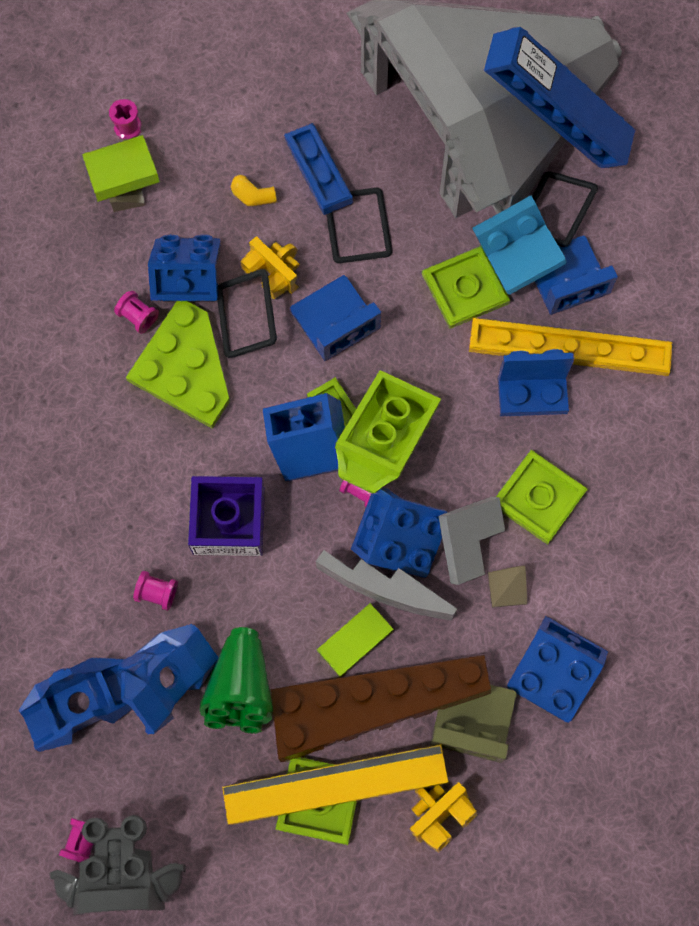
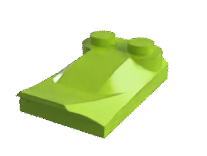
M380 370L336 442L338 476L370 493H376L386 484L399 478L425 430L430 426L441 398Z

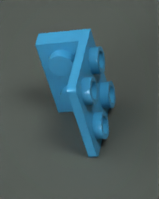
M531 195L472 228L507 294L516 292L567 263L565 256L546 226Z

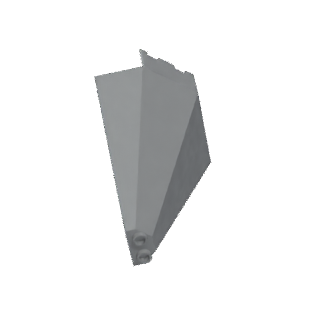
M371 0L346 12L361 35V73L374 93L378 95L387 90L388 64L392 63L444 142L445 152L440 195L455 218L473 209L477 213L490 205L498 214L525 199L567 141L484 71L494 33L509 30L513 27H522L538 43L548 49L558 61L568 67L597 96L600 95L617 71L619 65L617 58L622 54L619 43L609 36L599 16L587 18L425 0Z

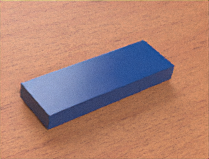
M311 123L284 134L285 141L323 215L352 204L353 197L315 125Z

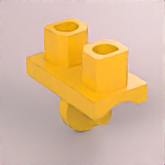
M257 236L249 242L251 251L240 261L243 271L248 274L259 269H266L270 273L268 278L272 299L277 298L287 290L291 294L298 289V286L295 284L298 277L293 271L300 265L294 259L298 249L292 243L282 247L277 242L269 249Z
M459 782L437 803L435 801L445 793L440 785H436L428 793L423 788L416 789L415 793L421 800L411 810L417 817L428 808L429 810L409 829L420 843L425 841L427 845L439 853L452 840V836L443 828L441 823L451 815L464 828L476 818L477 812L468 799L467 790Z

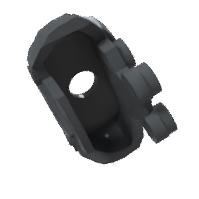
M132 815L125 818L121 823V827L109 828L103 819L94 817L84 823L82 834L88 842L95 844V854L79 863V878L60 870L50 872V878L54 880L57 896L63 899L69 908H73V915L127 910L157 911L165 910V903L169 902L172 895L179 889L182 872L186 871V865L171 863L153 872L151 851L135 848V842L141 840L147 831L146 822L140 816Z

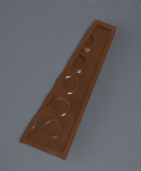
M485 655L271 689L279 761L286 762L322 750L324 746L343 740L347 742L359 738L358 735L376 729L383 730L392 727L394 723L409 718L416 719L429 715L435 710H444L491 694Z

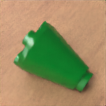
M238 627L232 629L230 636L227 637L200 702V715L204 717V725L206 727L222 729L225 726L240 727L242 732L255 734L262 731V725L272 720L273 709L262 642L256 630Z

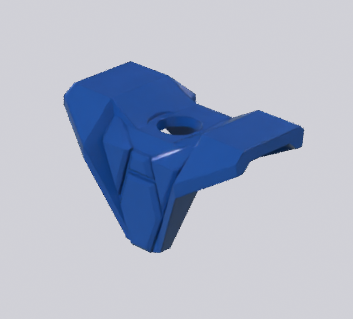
M193 624L161 632L135 654L124 659L118 665L115 673L121 679V700L130 705L145 725V732L147 734H155L174 719L172 715L174 705L186 691L201 688L219 657L200 630ZM164 667L169 668L174 675V683L167 688L160 681V672Z
M89 658L72 668H62L54 672L47 680L35 684L19 708V712L23 716L33 739L35 750L41 752L73 744V733L99 720L114 724L132 710L130 705L121 700V679L115 673L118 665L124 659ZM76 693H85L89 698V707L83 713H73L69 708L70 698Z

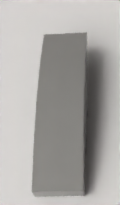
M325 550L316 560V568L344 586L380 603L414 614L449 621L453 619L457 612V608L399 568L392 578L389 579L362 559L353 570Z

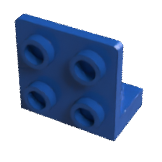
M170 234L157 238L148 261L151 301H217V261L221 240L219 238H212L210 235L180 238L177 235Z
M583 235L572 239L567 247L559 246L567 261L565 265L535 281L548 312L552 315L610 294L618 276L613 265L601 269L586 236Z
M345 275L290 307L292 315L324 361H327L381 328V311L373 302L367 306Z
M552 349L545 351L543 354H529L528 351L520 350L505 355L497 378L500 417L568 414L569 404L566 378L574 362V354L564 353L563 350Z
M382 487L376 493H371L351 550L367 564L396 571L399 568L405 573L425 578L429 574L442 540L439 515L445 514L447 511L401 499L389 489Z
M545 616L531 644L509 680L507 688L514 690L518 695L569 723L604 667L608 651Z

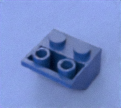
M325 393L263 408L267 443L285 481L338 471L335 445L345 429L340 400Z

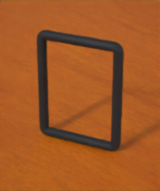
M547 171L543 174L532 195L535 203L548 178L591 189L565 241L554 238L558 246L567 247L570 245L598 191V186L592 182Z
M380 188L352 190L350 193L352 197L377 194L386 251L339 257L333 213L326 214L333 260L336 263H348L391 256L392 245L383 192Z
M259 269L218 284L217 301L225 356L233 358L275 344L277 335L267 271ZM262 276L270 339L231 351L223 289Z

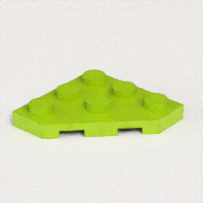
M176 301L126 376V379L131 384L213 429L229 404L230 399L208 312L188 301Z

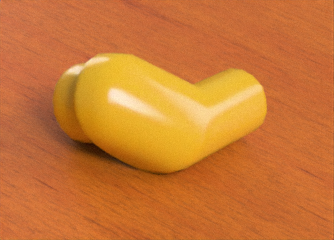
M237 175L233 178L231 183L232 193L246 206L277 203L274 186L258 189L244 175Z

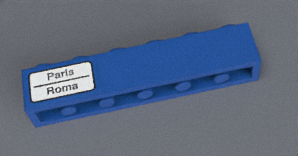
M513 27L509 30L493 34L484 68L488 75L598 167L609 168L628 164L635 129L622 116L618 115L604 100L598 97L568 67L558 61L548 49L538 43L522 27Z

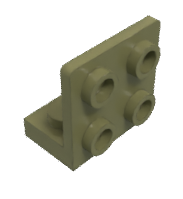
M490 684L491 694L444 710L438 709L430 745H441L443 749L502 763L506 760L509 746L506 744L516 692Z

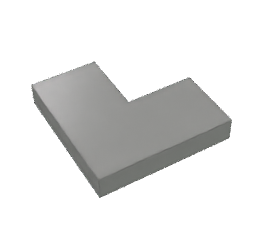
M489 497L439 515L451 584L460 585L485 575L479 541L505 531L499 497Z

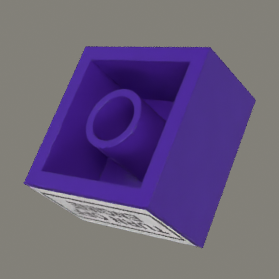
M191 477L188 546L193 555L263 556L265 487L262 477Z

